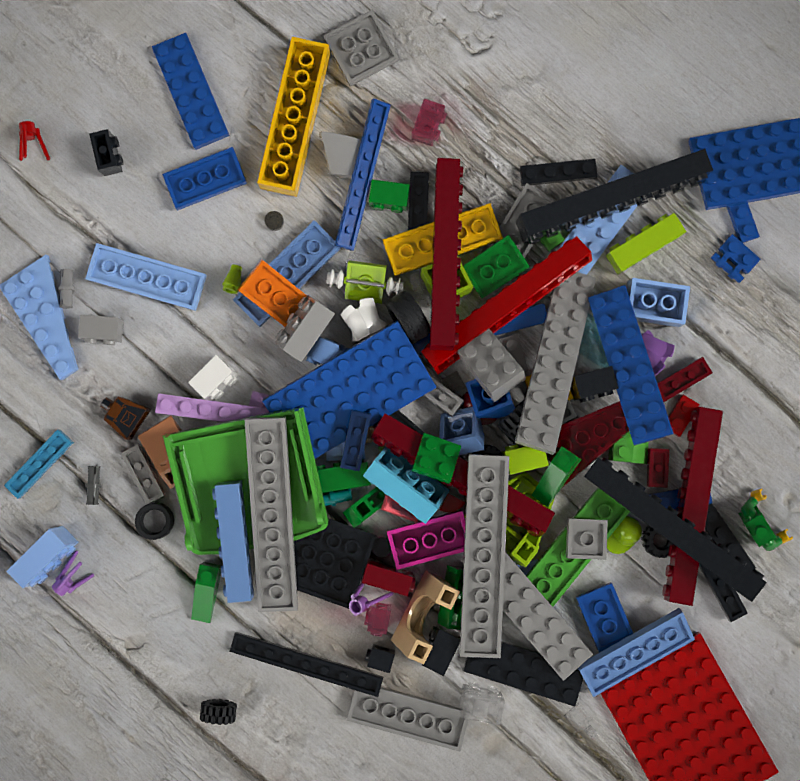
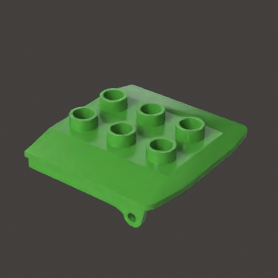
M304 407L246 417H286L294 541L324 530L329 521ZM246 418L163 435L186 529L184 536L185 546L188 551H192L197 555L219 554L221 540L217 538L219 522L218 519H215L214 510L217 508L216 500H213L212 489L215 488L218 482L242 480L249 550L254 549L245 433Z

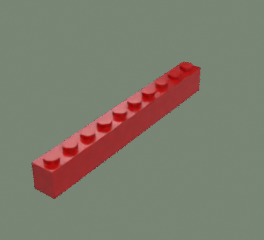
M577 236L572 240H567L561 248L551 252L545 260L536 263L530 271L520 275L514 283L505 286L499 294L489 298L483 306L474 309L468 317L460 320L459 326H455V333H459L458 345H455L453 351L429 350V343L421 351L425 359L439 375L460 359L457 351L487 329H490L494 334L592 261L591 251Z

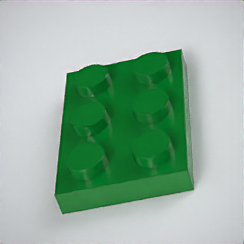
M508 235L463 265L473 287L481 299H483L528 269L530 265L511 236Z

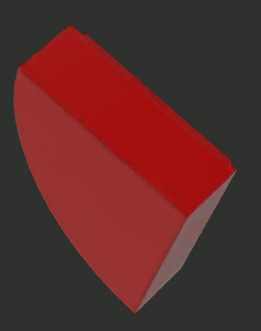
M448 493L439 510L448 513L455 512L463 507L465 502Z

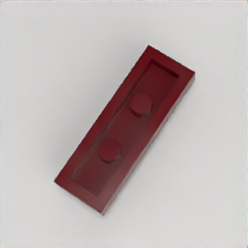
M704 357L695 360L657 383L663 402L713 373Z

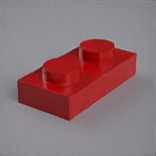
M684 394L680 396L668 416L673 433L677 437H681L690 422L692 410L700 405Z

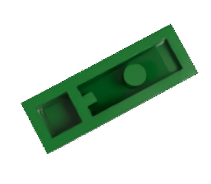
M561 447L550 462L531 496L548 507L582 459L566 448Z
M375 487L342 513L355 528L382 507L385 494L378 487Z
M203 562L199 565L191 620L211 623L222 565Z

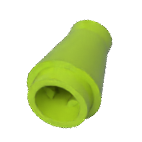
M231 265L222 283L223 291L230 294L238 293V288L241 286V266Z

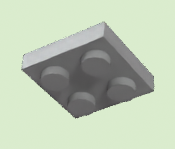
M567 518L566 558L606 560L608 520Z

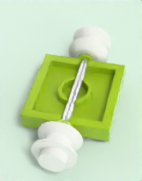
M351 260L348 261L347 276L344 277L342 270L339 273H335L334 269H332L331 272L327 273L326 283L330 284V288L335 284L340 289L343 283L346 284L344 299L359 301L363 298H373L374 302L378 304L383 302L384 289H386L388 296H390L392 292L396 293V295L403 292L404 282H400L401 278L398 281H393V278L390 277L388 281H385L387 265Z

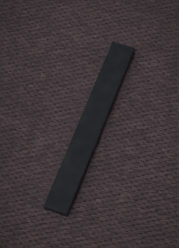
M235 632L229 651L375 697L379 696L384 678L374 673L239 632Z

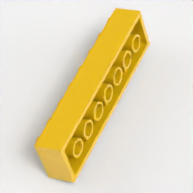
M297 37L291 38L257 181L260 189L294 197L298 195L331 54L329 44Z

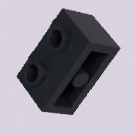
M108 129L89 133L97 170L104 176L123 172L121 165H124L121 154L118 153L117 147H120L117 136H114Z

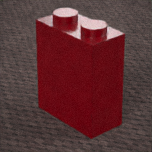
M368 560L362 583L408 597V593L414 590L416 578H413V572L403 569L397 570L396 567Z

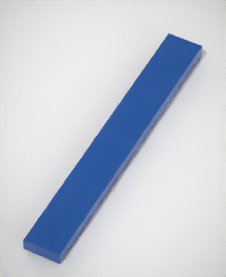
M374 98L371 100L334 245L349 251H354L391 107L390 104Z
M545 304L529 307L495 332L494 335L497 336L544 324L547 315ZM430 334L412 344L418 356L423 355L421 351L430 343Z

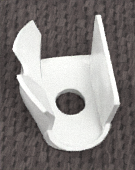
M373 298L360 299L359 307L354 308L348 305L340 313L342 319L352 331V343H359L388 326L386 322L379 319Z

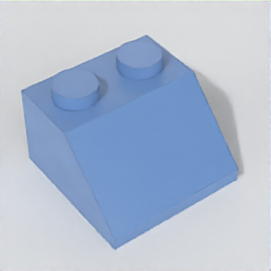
M473 407L460 409L453 417L447 413L441 414L439 438L461 445L459 455L484 450V431L481 419L476 417Z

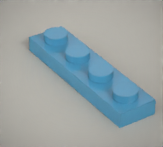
M58 429L4 486L17 499H21L74 442Z

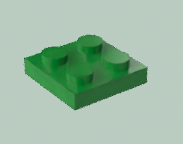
M424 433L412 471L449 484L461 445Z

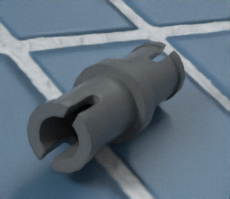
M88 466V481L85 483V487H87L86 505H99L101 466Z

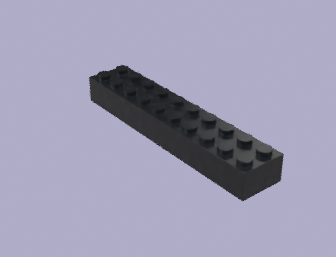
M702 149L521 213L516 221V225L523 244L528 242L530 245L540 241V238L545 236L552 238L564 229L565 232L577 228L576 225L581 223L585 226L593 223L594 219L598 217L605 219L612 216V213L619 210V213L629 210L632 205L642 206L652 198L659 200L664 198L669 192L675 194L683 191L686 186L690 185L691 188L702 184L703 180L708 178L713 168L706 149Z

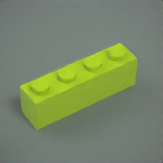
M667 213L657 219L658 223L652 226L650 223L641 229L642 233L637 236L635 233L628 236L624 244L620 245L617 243L609 248L610 252L606 257L617 275L687 232L675 213L670 216Z

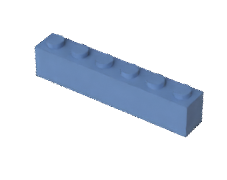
M242 480L218 482L215 488L212 489L213 500H216L217 503L214 514L215 519H218L219 522L217 538L221 540L219 557L223 558V566H221V576L225 578L223 594L224 597H227V603L251 601L254 597Z

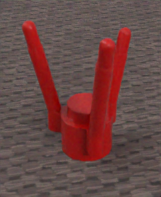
M20 122L19 160L22 161L23 158L27 157V141L34 140L35 136H37L46 159L50 160L40 135V129L35 128L34 122Z

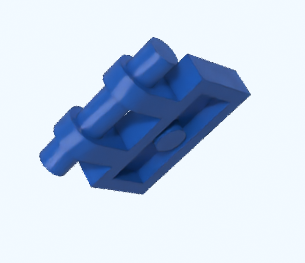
M733 234L718 248L723 255L720 256L715 252L710 257L718 268L721 267L728 273L727 276L731 280L734 279L738 283L744 279L739 272L742 271L748 274L761 260ZM727 259H729L736 266L733 268L729 263L726 262Z

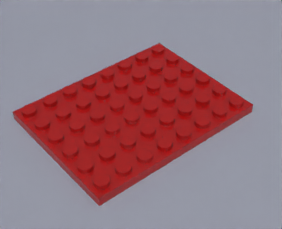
M699 632L693 634L694 641L600 693L649 781H765L779 773Z

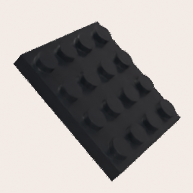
M328 518V525L324 530L294 541L297 590L349 609V603L352 601L351 595L355 593L360 585L377 535Z

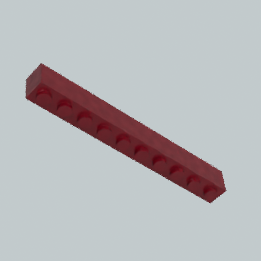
M437 158L429 350L453 351L455 345H458L459 333H455V326H459V314H456V307H459L460 295H456V290L460 288V276H457V269L461 267V257H457L458 251H461V239H458V232L462 230V221L459 220V214H462V202H459V196L463 194V184H460V178H463L464 168L460 166V159Z
M705 407L694 408L690 415L692 426L687 434L689 445L684 453L686 464L685 468L681 471L683 482L682 487L678 490L679 506L675 509L679 512L677 515L683 521L685 518L696 525L694 529L700 533L702 530L705 531L723 416L722 410ZM670 545L668 554L671 558L670 564L667 565L665 571L667 583L663 586L662 595L664 600L668 602L693 606L699 563L676 545Z
M384 414L375 428L371 439L378 446L387 447L392 454L404 457L409 464L413 465L423 435L391 416ZM458 456L451 482L449 484L442 482L447 486L457 488L459 493L467 496L468 461ZM508 485L507 518L510 519V522L515 526L527 529V532L532 536L540 537L545 534L555 512Z

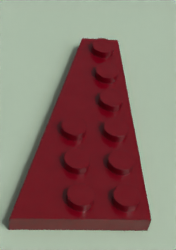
M620 401L561 425L556 451L553 455L547 453L549 461L553 460L561 447L566 448L582 459L563 487L629 432Z

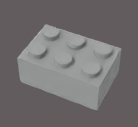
M309 295L300 300L298 310L295 314L292 313L289 316L287 326L284 330L281 329L278 332L277 340L275 341L283 351L300 362L304 360L335 315V313Z
M487 329L457 351L463 364L494 402L526 380L522 367L490 329Z

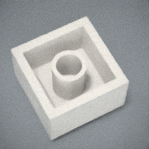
M215 355L188 383L205 400L217 401L224 394L223 390L227 386L231 387L238 380L236 377L239 374L223 358Z

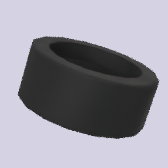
M163 503L147 504L139 509L135 517L137 532L140 536L149 540L165 537L174 526L173 512ZM151 510H159L165 516L166 524L160 532H150L144 526V517Z

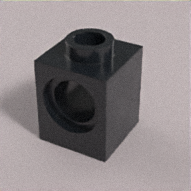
M373 644L372 649H367L365 660L368 661L367 667L390 673L395 650Z

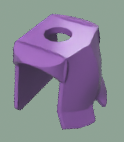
M647 330L642 333V337L656 376L665 368L664 362L667 357L673 356L675 345L655 338L651 331Z

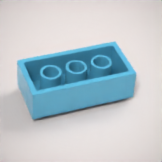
M385 447L364 473L363 477L426 524L438 510L449 489L436 479L413 472V465L409 464L407 459L392 454L390 449Z

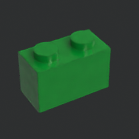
M372 179L369 207L378 211L391 209L394 213L407 211L410 184Z

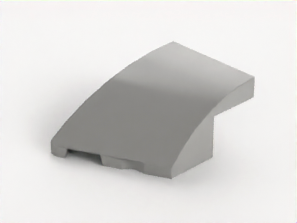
M319 132V137L322 138L325 148L323 153L327 161L328 173L342 179L351 178L361 139L331 132Z

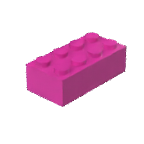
M458 510L432 517L426 524L418 521L388 529L387 535L396 569L464 552L465 519L463 511Z

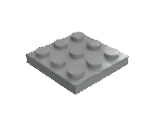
M373 10L323 35L350 87L399 61L398 54Z

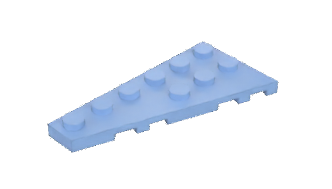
M44 255L0 284V289L58 378L64 380L76 372L78 366L70 344L63 309L60 308V297L56 290L54 274L49 263L50 259L48 255Z

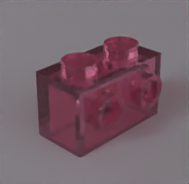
M427 99L423 100L412 131L411 140L432 147L434 141L438 142L441 134L439 130L440 124H444L447 117L445 105Z
M378 602L371 606V610H367L364 625H368L367 631L371 632V635L382 637V634L387 635L391 604Z

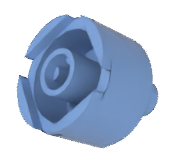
M319 336L306 355V361L315 365L324 364L349 348H344L345 346L328 338L323 339Z

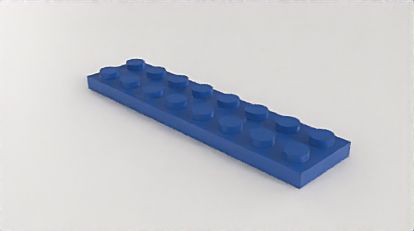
M626 285L588 297L608 364L614 370L618 389L616 390L634 446L673 435L674 433Z

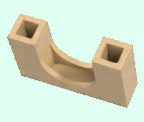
M425 570L391 638V641L407 658L422 664L425 663L433 647L423 636V624L428 611L436 603L452 609L460 593L459 590L442 577Z

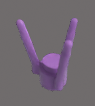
M78 551L73 553L62 572L57 576L56 582L52 585L54 592L60 596H64L67 592L71 594L77 587L94 577V574H90L72 585L71 577L82 565V562H79L68 575H65L77 556Z
M361 582L355 593L351 595L352 601L349 603V609L354 616L368 611L371 605L392 596L394 593L389 592L368 601L366 597L359 596L365 585Z

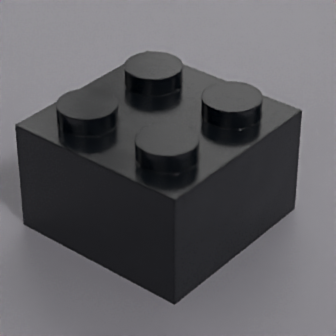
M609 366L573 376L570 389L574 401L579 400L582 403L595 399L594 395L597 394L599 398L614 394L613 390L618 389V384L613 367Z
M437 624L436 627H432L428 635L430 637L429 643L433 647L422 666L444 676L460 644V634L453 629H447Z

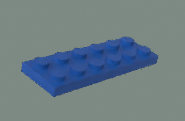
M187 33L152 46L194 149H200L230 136Z

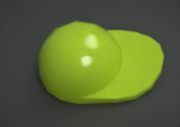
M629 516L624 518L607 539V549L614 554L625 553L640 539L642 527L638 520Z

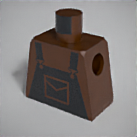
M119 396L115 402L106 397L100 407L108 411L104 420L126 440L133 439L151 411L146 406Z

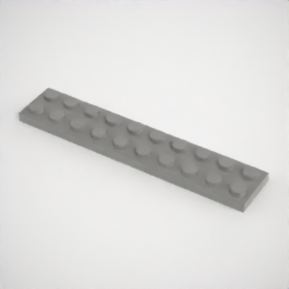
M576 272L552 291L515 439L517 444L552 455L556 451L590 306L588 297L592 296L596 281L595 277Z
M286 417L246 418L245 433L258 612L297 611L298 596Z
M468 454L460 657L501 658L509 456Z

